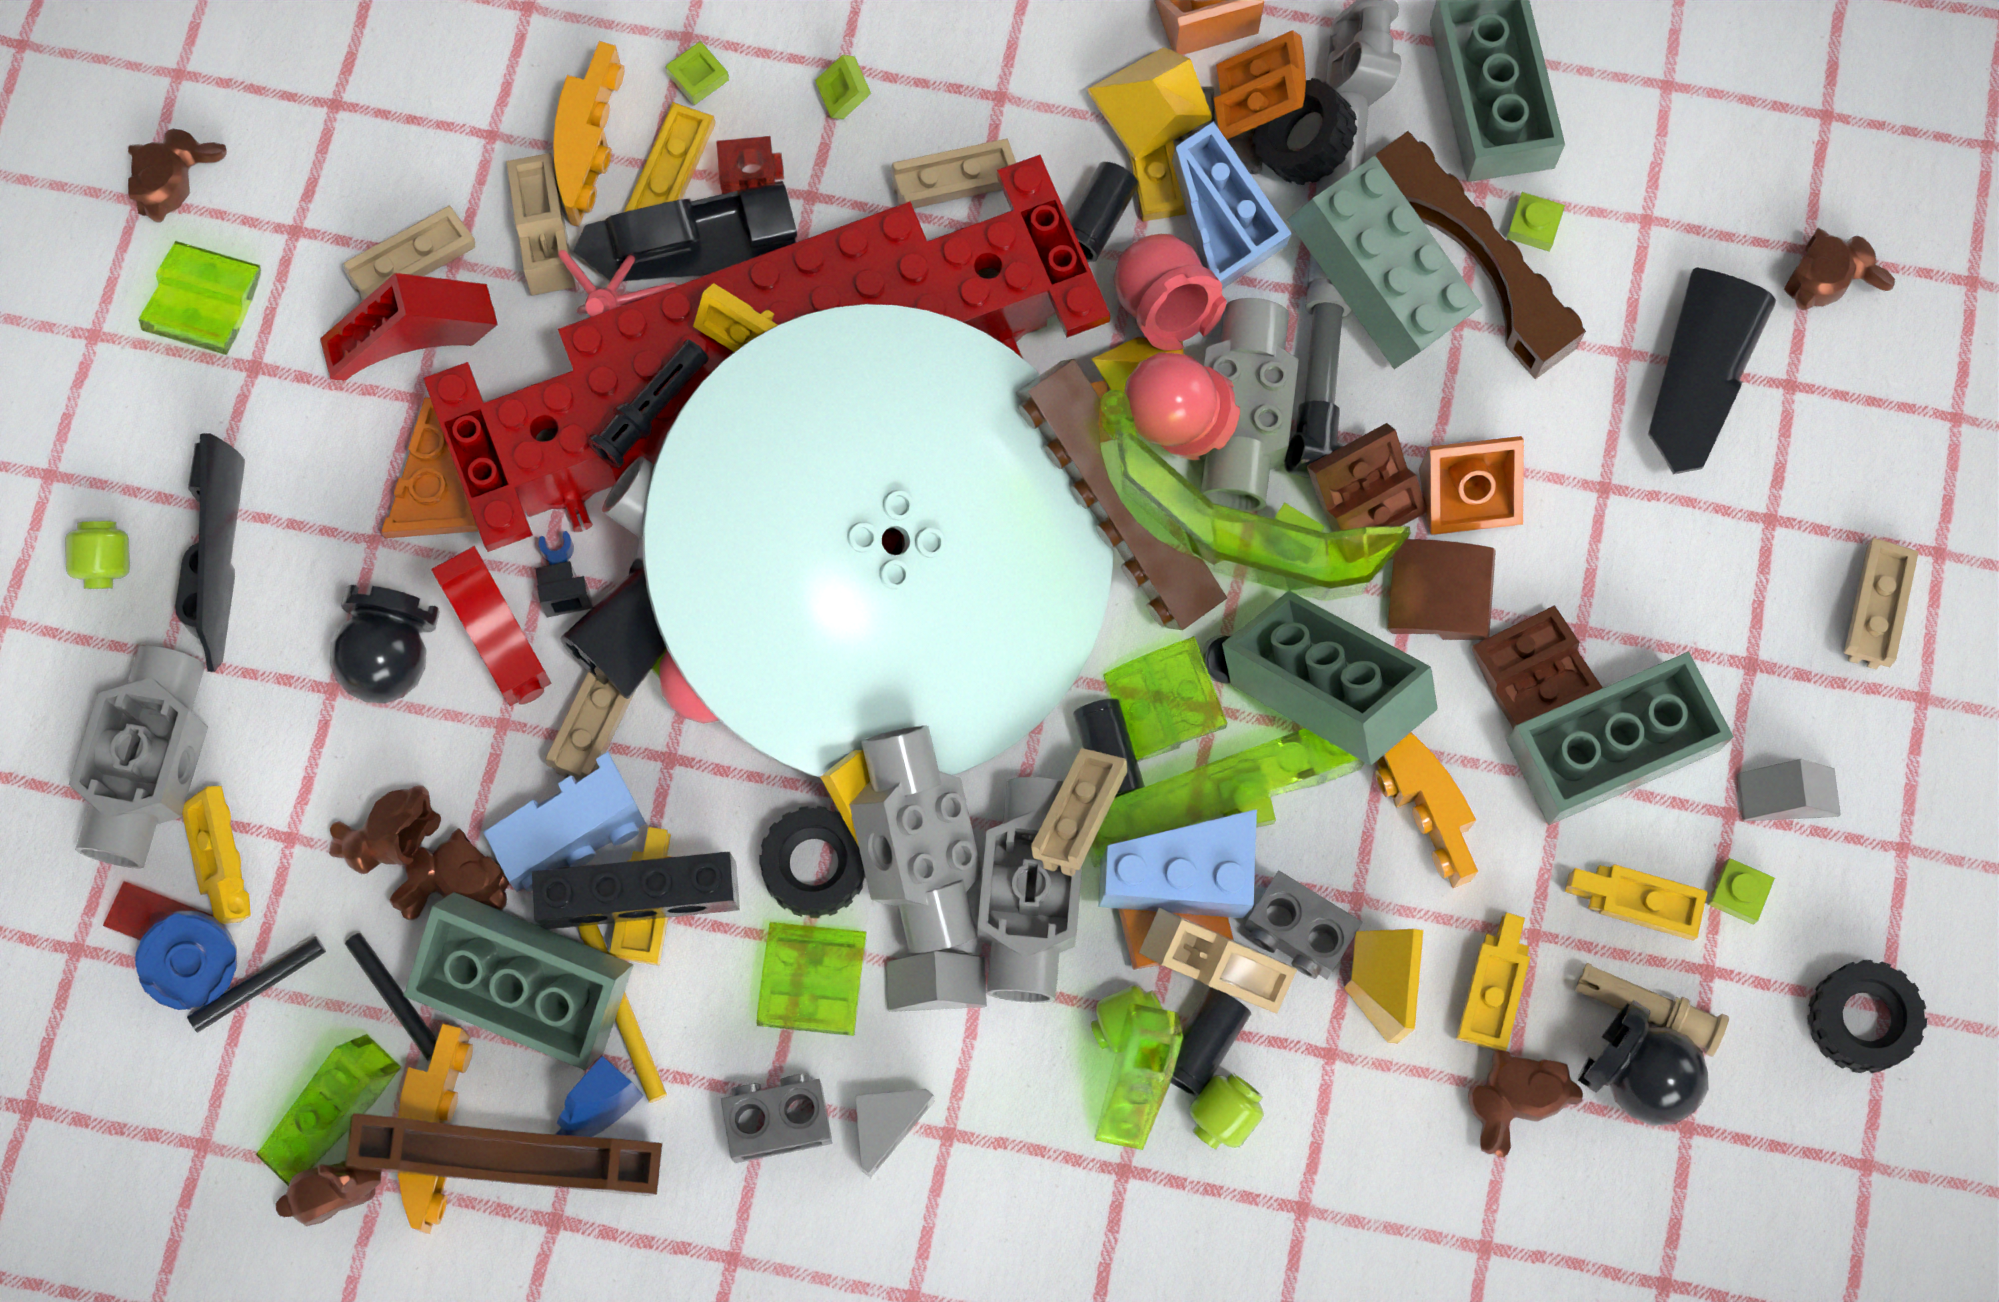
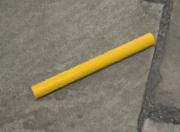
M598 925L578 927L584 945L609 954ZM624 992L615 1021L648 1102L652 1103L666 1097L667 1093L630 1002Z

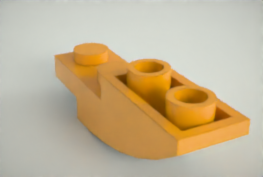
M601 41L598 42L585 78L580 79L570 75L566 76L555 118L553 146L557 183L570 225L577 227L580 226L584 213L592 211L597 196L596 181L599 174H605L610 165L612 149L608 147L603 129L609 117L610 105L608 101L613 90L618 91L620 89L625 71L624 65L620 63L616 45Z
M1410 732L1376 761L1379 767L1375 771L1376 779L1385 797L1391 796L1396 808L1413 801L1415 802L1416 806L1412 808L1417 827L1422 834H1429L1436 849L1432 851L1434 865L1442 878L1448 877L1452 887L1456 888L1471 882L1479 872L1462 836V833L1469 831L1476 818L1449 772L1436 756Z
M442 1024L427 1072L408 1067L401 1093L398 1118L444 1123V1120L451 1121L458 1102V1092L453 1091L459 1072L465 1073L467 1071L473 1053V1044L468 1043L470 1035L462 1028ZM398 1173L402 1202L410 1228L430 1234L433 1224H440L448 1200L447 1195L442 1194L447 1178Z

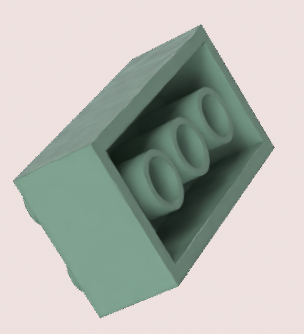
M1436 0L1429 24L1467 182L1555 169L1565 146V141L1530 0Z
M1375 155L1313 197L1287 219L1393 369H1396L1423 351L1483 306Z
M1291 591L1286 592L1222 643L1230 682L1233 687L1370 766L1438 709L1431 666Z
M1688 651L1516 725L1506 739V742L1548 825H1551L1715 754L1734 736Z
M453 892L431 908L404 997L586 1070L605 1051L634 964Z

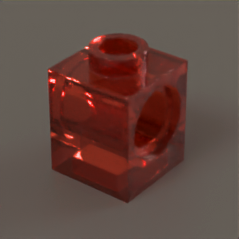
M771 136L716 141L719 181L722 194L784 179L782 152L773 153ZM751 164L761 166L758 171L753 173L742 171L744 167Z

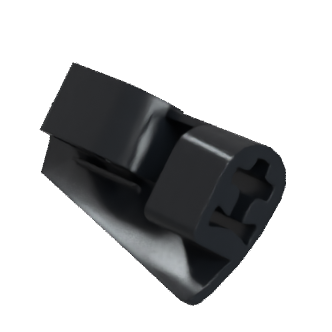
M778 181L691 201L690 198L680 199L609 216L606 220L586 224L573 252L609 281H611L628 255H633L635 262L623 281L700 276L714 273L796 243L797 230L785 184L783 181Z
M1699 267L1694 268L1690 274L1648 431V436L1662 454L1673 475L1703 469L1741 388L1743 381L1740 379L1776 304L1775 297L1758 285L1725 273Z
M201 433L200 443L194 444L188 484L189 491L200 503L199 542L190 546L184 553L175 609L176 615L192 635L200 639L205 652L207 672H215L224 658L235 581V569L231 559L245 459L235 448L211 433ZM196 611V620H193L192 617Z
M638 558L632 563L629 575L560 638L566 650L576 661L603 685L610 681L626 699L632 696L667 649L656 624L647 592L644 564Z

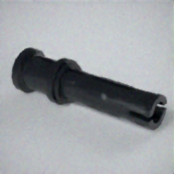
M686 339L680 349L653 376L630 403L624 402L619 404L614 409L615 416L598 435L591 434L588 437L587 443L591 449L606 463L619 469L625 463L623 457L640 438L646 439L651 434V429L653 428L651 422L680 392L703 364L709 361L708 355L695 342ZM672 378V380L663 388V386Z

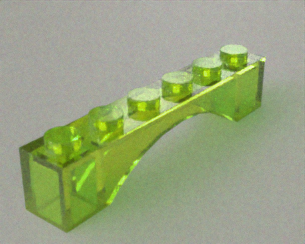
M1301 729L1114 798L1088 851L1093 867H1099L1100 859L1108 845L1198 824L1259 800L1299 789L1315 787L1359 771L1365 762L1308 729Z

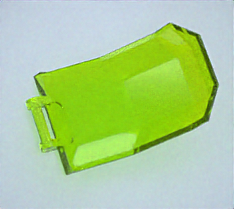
M1110 390L1101 399V425L1103 430L1114 440L1115 458L1122 492L1191 553L1203 559L1207 567L1214 572L1284 591H1291L1295 594L1321 601L1359 596L1365 592L1387 566L1411 534L1410 526L1360 527L1324 533L1215 504L1138 438L1134 417L1131 415L1129 399L1124 392Z

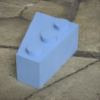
M1214 121L1175 147L1172 163L1203 267L1215 274L1221 282L1223 289L1285 248L1292 233Z
M608 751L596 759L600 768L585 778L576 782L574 776L567 777L558 783L562 792L539 804L536 800L530 801L483 832L505 876L516 892L524 888L527 892L533 891L532 871L559 869L567 865L569 867L582 866L596 856L594 851L611 842L614 846L628 842L639 834L638 828L646 824Z
M1257 809L1108 845L1100 859L1098 907L1156 912L1159 908H1162L1171 913L1244 918L1254 906Z

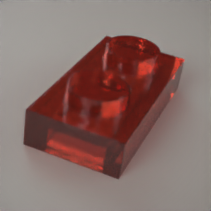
M123 881L103 926L108 930L141 941L143 934L158 919L177 911H198L212 917L214 916Z

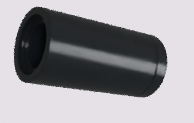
M1107 161L1099 163L1068 218L1087 262L1097 261L1139 186L1137 178L1126 168L1116 163Z
M1114 698L1103 699L1086 704L1075 710L1073 715L1084 749L1126 759L1128 772L1111 805L1129 801L1144 794L1146 788L1119 700Z
M1210 987L1158 1068V1073L1182 1091L1194 1097L1199 1096L1252 1014L1251 1011L1229 994Z

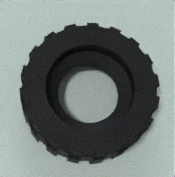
M1311 78V80H1306L1303 107L1254 128L1255 135L1252 137L1253 144L1256 146L1255 152L1266 166L1289 183L1295 182L1297 185H1305L1307 182H1318L1320 178L1328 177L1332 174L1334 169L1345 161L1348 151L1352 150L1354 135H1357V126L1355 125V120H1357L1356 114L1351 109L1352 106L1329 84L1325 81L1322 83L1319 79ZM1312 112L1319 113L1322 116L1323 122L1315 138L1298 151L1289 149L1287 140L1294 126L1306 115Z
M805 806L800 807L798 811L793 813L787 812L782 815V819L778 823L774 822L767 838L764 837L761 844L762 855H759V864L766 888L771 897L776 899L778 905L783 909H790L794 915L800 917L808 915L811 918H820L821 915L829 914L831 916L837 914V910L844 906L847 908L853 903L852 899L856 894L859 895L863 889V881L866 876L859 847L840 812L836 810L832 812L822 806H817V808ZM809 839H820L829 843L838 856V866L835 874L827 882L820 885H807L795 878L790 868L792 852L800 843Z
M1862 960L1856 964L1854 962L1846 964L1821 981L1815 988V995L1810 997L1808 1004L1810 1014L1807 1015L1808 1025H1811L1813 1032L1811 1033L1812 1039L1822 1049L1820 1052L1826 1058L1830 1057L1835 1061L1834 1064L1842 1069L1847 1067L1855 1073H1863L1865 1071L1876 1073L1891 1068L1909 1058L1914 1053V1048L1919 1046L1924 1038L1922 1033L1927 1028V1018H1925L1924 1010L1927 1009L1925 1001L1921 1000L1918 993L1920 991L1915 983H1911L1907 979V974L1900 969L1898 971L1890 967L1891 964L1885 962L1874 963L1873 960ZM1870 993L1885 1002L1890 1011L1891 1023L1887 1033L1882 1038L1874 1041L1862 1040L1855 1037L1847 1029L1843 1019V1009L1848 999L1853 995Z

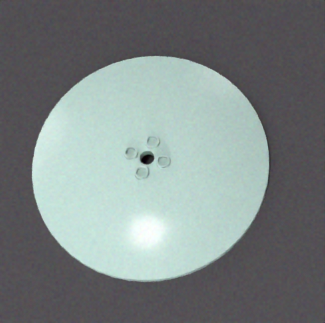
M870 304L835 307L803 315L778 325L749 341L725 359L698 386L682 407L665 437L653 468L646 496L643 520V564L647 592L655 621L664 643L685 681L701 702L729 730L753 748L779 763L806 774L820 777L853 750L863 749L861 743L863 739L894 730L928 725L938 770L954 775L991 760L1018 743L1051 713L1078 678L1092 652L1103 623L1111 587L1113 549L1109 548L1099 536L1096 530V525L1099 521L1090 507L1088 509L1083 508L1072 494L1070 485L1074 482L1064 467L1058 469L1048 457L1044 449L1048 442L1039 428H1031L1022 417L1018 409V405L1022 402L1015 392L1036 379L1040 374L1009 347L983 331L961 321L927 310L897 305ZM887 528L898 529L905 538V547L899 555L889 554L882 546V535Z

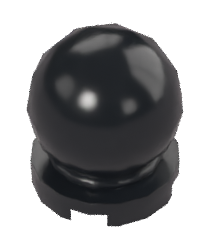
M349 585L345 588L341 607L344 611L351 614L352 618L338 628L330 645V666L335 679L349 695L364 702L388 703L403 698L418 685L426 667V647L420 633L432 632L436 629L440 614L439 608L429 606L428 611L418 608L419 597L397 590L372 586L370 595L358 594L359 587Z
M1632 1000L1630 1005L1627 1003L1601 1036L1609 1042L1607 1047L1596 1061L1591 1057L1587 1058L1577 1080L1594 1092L1599 1091L1604 1085H1610L1615 1102L1629 1116L1651 1126L1677 1124L1693 1114L1701 1106L1708 1092V1070L1703 1051L1687 1035L1669 1027L1649 1028L1647 1021L1651 1011L1637 1001Z

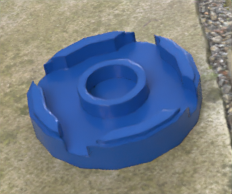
M177 911L158 919L143 934L135 954V966L143 990L157 1003L176 1010H188L192 1007L206 1006L216 1000L229 988L237 968V947L229 930L214 917L198 911Z

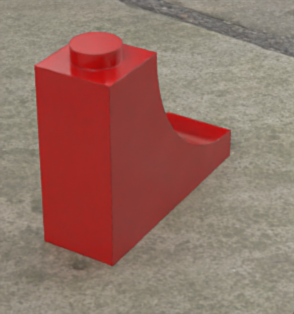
M394 273L324 334L320 341L330 379L346 381L362 369L402 353L438 346H473L495 328L498 323L487 284Z
M473 546L432 568L431 571L509 706L516 703L520 705L527 704L539 698L544 693V688L552 683L476 547Z

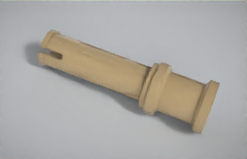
M1586 963L1582 971L1583 974L1580 975L1575 992L1585 994L1620 1010L1627 1003L1630 1005L1632 1000H1635L1651 1011L1648 1022L1659 1027H1669L1685 1034L1697 1046L1704 1048L1706 1055L1711 1057L1715 1055L1726 1031L1729 1016L1720 1014L1717 1017L1690 1005V1000L1685 997H1676L1673 1001L1593 967L1590 963Z

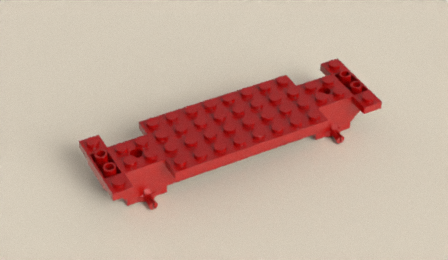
M1036 155L997 170V179L1011 209L1009 212L927 241L910 201L559 328L558 331L573 371L529 387L527 386L488 402H483L468 362L424 377L425 386L487 552L533 536L524 511L531 517L550 509H566L574 532L583 531L577 517L578 514H580L585 529L591 528L593 524L584 505L586 500L596 492L613 487L622 473L637 458L644 457L655 465L665 437L682 407L698 386L725 359L735 353L693 327L702 294L713 283L753 307V310L759 314L766 310L773 312L772 322L777 325L806 314L835 307L864 304L897 305L927 310L961 321L993 337L1013 350L1022 359L1023 357L1016 342L1025 334L1046 327L1048 318L1055 313L1066 338L1109 323L1111 314L1041 155ZM983 268H993L999 272V275L986 279L980 277L977 272ZM686 339L695 342L708 355L709 361L703 364L680 392L651 422L653 427L651 434L646 439L640 438L623 457L625 463L619 469L606 463L588 445V437L591 434L598 435L615 416L614 409L624 402L630 403L680 349ZM672 378L663 386V388L672 380ZM546 428L558 430L557 435L550 441L540 442L536 440L537 435Z

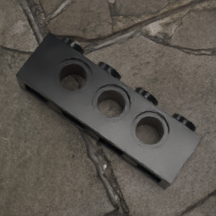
M730 851L532 871L534 920L547 930L740 910L737 864Z

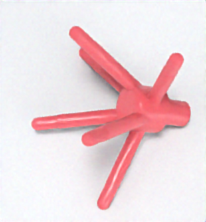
M565 250L558 252L559 258L588 293L585 305L577 308V313L580 315L588 314L592 317L677 286L676 283L671 282L619 295L616 290L635 262V257L628 255L607 287L597 290Z

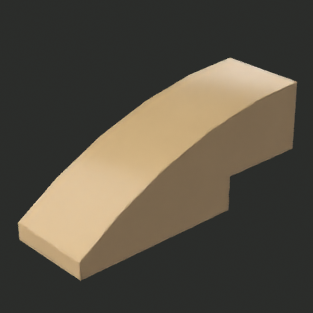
M551 153L506 161L515 225L520 240L524 273L531 296L576 287L575 277L558 256L560 250H565L570 257L571 253Z
M1162 908L1158 909L1139 951L1140 954L1162 966L1197 979L1212 988L1276 1014L1297 971L1296 968Z

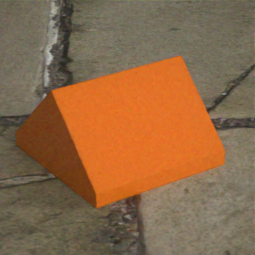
M1155 0V4L1172 51L1185 55L1259 34L1264 0Z
M1522 436L1428 446L1419 467V475L1431 535L1523 525L1524 439Z

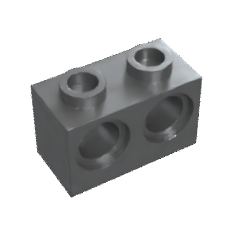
M1278 870L1249 916L1244 929L1251 932L1249 938L1262 949L1271 953L1278 949L1293 958L1292 966L1304 975L1313 979H1317L1318 975L1328 979L1363 922ZM1272 906L1286 908L1292 916V923L1285 927L1275 926L1267 917V909ZM1316 931L1327 933L1333 940L1334 949L1328 953L1317 952L1310 945L1309 935Z
M797 1074L780 1079V1087L761 1090L759 1083L746 1084L732 1088V1096L721 1098L730 1157L734 1163L833 1144L820 1079L810 1080L809 1074ZM799 1099H806L814 1104L812 1118L803 1124L792 1123L787 1117L789 1106ZM749 1109H758L765 1114L763 1127L753 1134L741 1132L738 1126L740 1116Z

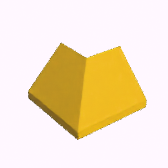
M1165 47L1088 88V94L1134 161L1143 158L1211 120L1212 116L1191 59Z
M1424 930L1356 931L1352 977L1344 989L1387 1043L1398 1044L1415 1030Z

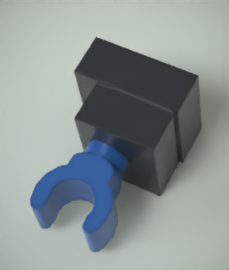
M567 531L563 532L564 544L562 548L556 551L549 549L544 536L539 538L541 553L549 562V566L535 568L539 601L547 618L593 608L590 590L584 576L577 577L571 561H569L574 552V545Z

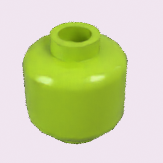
M77 522V530L70 531L65 537L67 574L74 579L83 580L84 589L113 588V579L123 578L130 571L129 537L127 533L117 529L116 522Z
M1132 985L1102 998L1096 1005L1098 1019L1091 1022L1093 1034L1101 1049L1110 1047L1121 1058L1130 1057L1157 1045L1162 1039V1029L1168 1026L1166 1015L1154 991L1151 990L1146 993L1145 990L1137 985Z
M1232 1072L1228 1077L1213 1076L1200 1095L1190 1105V1114L1197 1123L1193 1132L1214 1149H1217L1221 1143L1232 1148L1240 1147L1263 1119L1264 1111L1259 1103L1263 1096L1248 1082Z

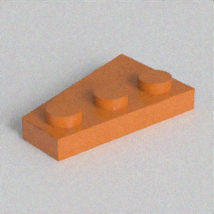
M425 397L408 447L410 453L402 477L398 478L393 493L395 499L389 518H385L381 534L385 539L478 531L430 397Z

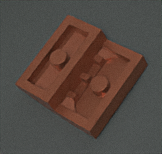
M1388 423L1307 466L1324 513L1339 544L1347 555L1427 512L1417 475L1407 468L1397 432Z
M1395 539L1388 616L1389 631L1392 634H1439L1442 640H1485L1489 638L1496 550L1493 547L1461 542Z
M1555 605L1472 646V652L1484 678L1513 729L1516 725L1603 688L1578 652L1580 642Z

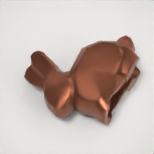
M174 128L165 132L163 143L151 142L145 145H129L128 152L132 155V177L128 178V193L130 199L137 202L138 214L148 216L155 222H162L166 214L178 209L189 196L188 170L197 163H214L224 159L227 155L226 146L215 142L199 144L190 133Z
M1817 228L1805 247L1807 253L1790 276L1784 290L1792 299L1796 300V305L1799 309L1806 310L1813 306L1824 307L1838 301L1845 294L1853 279H1862L1879 290L1890 291L1894 287L1895 278L1886 269L1876 265L1875 250L1863 237L1854 236L1846 243L1839 237L1829 235L1826 231Z
M418 785L409 790L391 791L375 802L363 828L354 830L340 821L332 824L330 833L334 840L329 854L332 857L344 858L347 865L360 874L369 873L381 863L386 865H410L414 860L413 855L417 852L424 837L431 836L439 828L442 820L441 815L432 810L429 791L424 786Z
M458 828L447 841L437 847L434 853L424 847L418 848L417 852L413 855V862L406 866L407 881L389 899L392 907L400 910L403 918L407 920H415L420 916L428 896L433 892H438L444 898L456 892L502 911L507 904L505 890L509 885V881L504 875L503 870L489 856H484L466 838L465 833Z
M1503 1050L1493 1052L1492 1069L1487 1076V1086L1475 1085L1470 1087L1468 1092L1471 1110L1474 1116L1483 1124L1480 1135L1481 1151L1487 1154L1495 1153L1499 1158L1508 1155L1511 1149L1509 1125L1515 1117L1537 1122L1558 1114L1567 1104L1576 1105L1582 1102L1583 1091L1577 1083L1571 1080L1567 1064L1546 1059L1536 1061L1513 1057L1508 1051Z
M345 1161L333 1165L320 1164L317 1168L304 1170L292 1177L286 1194L276 1202V1211L279 1216H292L305 1226L323 1223L332 1218L338 1211L364 1204L373 1199L375 1187L381 1183V1171L344 1168Z

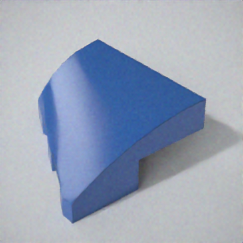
M601 1056L567 1094L564 1102L565 1108L557 1120V1124L561 1128L554 1135L593 1137L618 1121L644 1095L632 1081Z

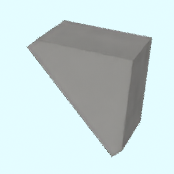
M1797 759L1741 772L1737 775L1743 822L1828 818L1841 815L1835 768Z
M932 951L887 962L889 1012L987 1007L985 957Z
M927 1089L855 1095L861 1168L868 1177L872 1178L935 1102L934 1095Z

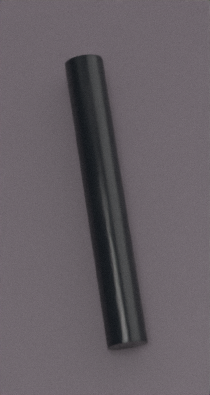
M361 933L351 936L345 942V946L426 1060L430 1061L436 1046V1037L409 999L404 997V992Z
M314 936L228 990L216 1000L187 1016L188 1021L197 1033L326 953L324 946L318 937Z

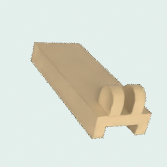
M1008 138L893 162L890 171L893 178L892 186L895 194H898L897 201L899 205L911 201L913 208H919L1001 190L1002 188L997 179V170L1012 165L1016 161Z
M449 205L344 262L345 273L350 278L351 285L357 292H360V296L364 300L394 273L425 276L475 248V238Z
M1874 537L1867 545L1844 654L1848 655V661L1858 664L1864 659L1867 660V667L1876 670L1880 665L1890 668L1896 661L1919 551Z
M588 672L545 758L547 766L556 769V773L567 777L570 774L574 776L576 781H580L597 770L599 765L596 759L606 753L634 693L630 698L626 699L610 681L603 685Z
M1084 748L1080 749L1031 845L1033 858L1041 860L1044 869L1056 871L1058 865H1061L1062 874L1074 876L1076 870L1080 869L1128 772L1125 758Z

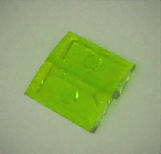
M175 241L155 273L158 287L138 318L141 330L227 355L241 329L260 278L261 266Z
M1195 636L1145 654L1103 674L1111 698L1118 699L1137 762L1179 749L1181 743L1227 727V720Z
M770 922L762 969L756 1025L855 1036L867 932Z

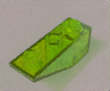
M1129 1002L1094 1136L1095 1141L1139 1150L1144 1149L1170 1086L1183 1038L1178 1012Z
M368 1034L335 1046L256 1155L289 1186L294 1175L304 1170L312 1169L349 1130L350 1119L353 1113L365 1114L395 1077L401 1066Z

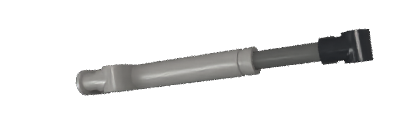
M1356 0L1331 23L1326 83L1352 106L1351 109L1355 112L1357 118L1355 120L1357 135H1354V145L1352 150H1349L1345 156V161L1341 165L1339 164L1332 174L1328 177L1320 178V181L1317 182L1316 195L1364 163L1369 106L1393 88L1401 69V57L1393 52L1394 41L1390 36L1391 22L1396 19L1399 12V6L1395 0ZM1310 253L1305 308L1313 316L1305 402L1298 406L1297 431L1289 441L1284 459V466L1288 473L1311 479L1307 469L1309 464L1343 447L1342 444L1337 443L1340 408L1335 405L1342 318L1351 312L1348 304Z

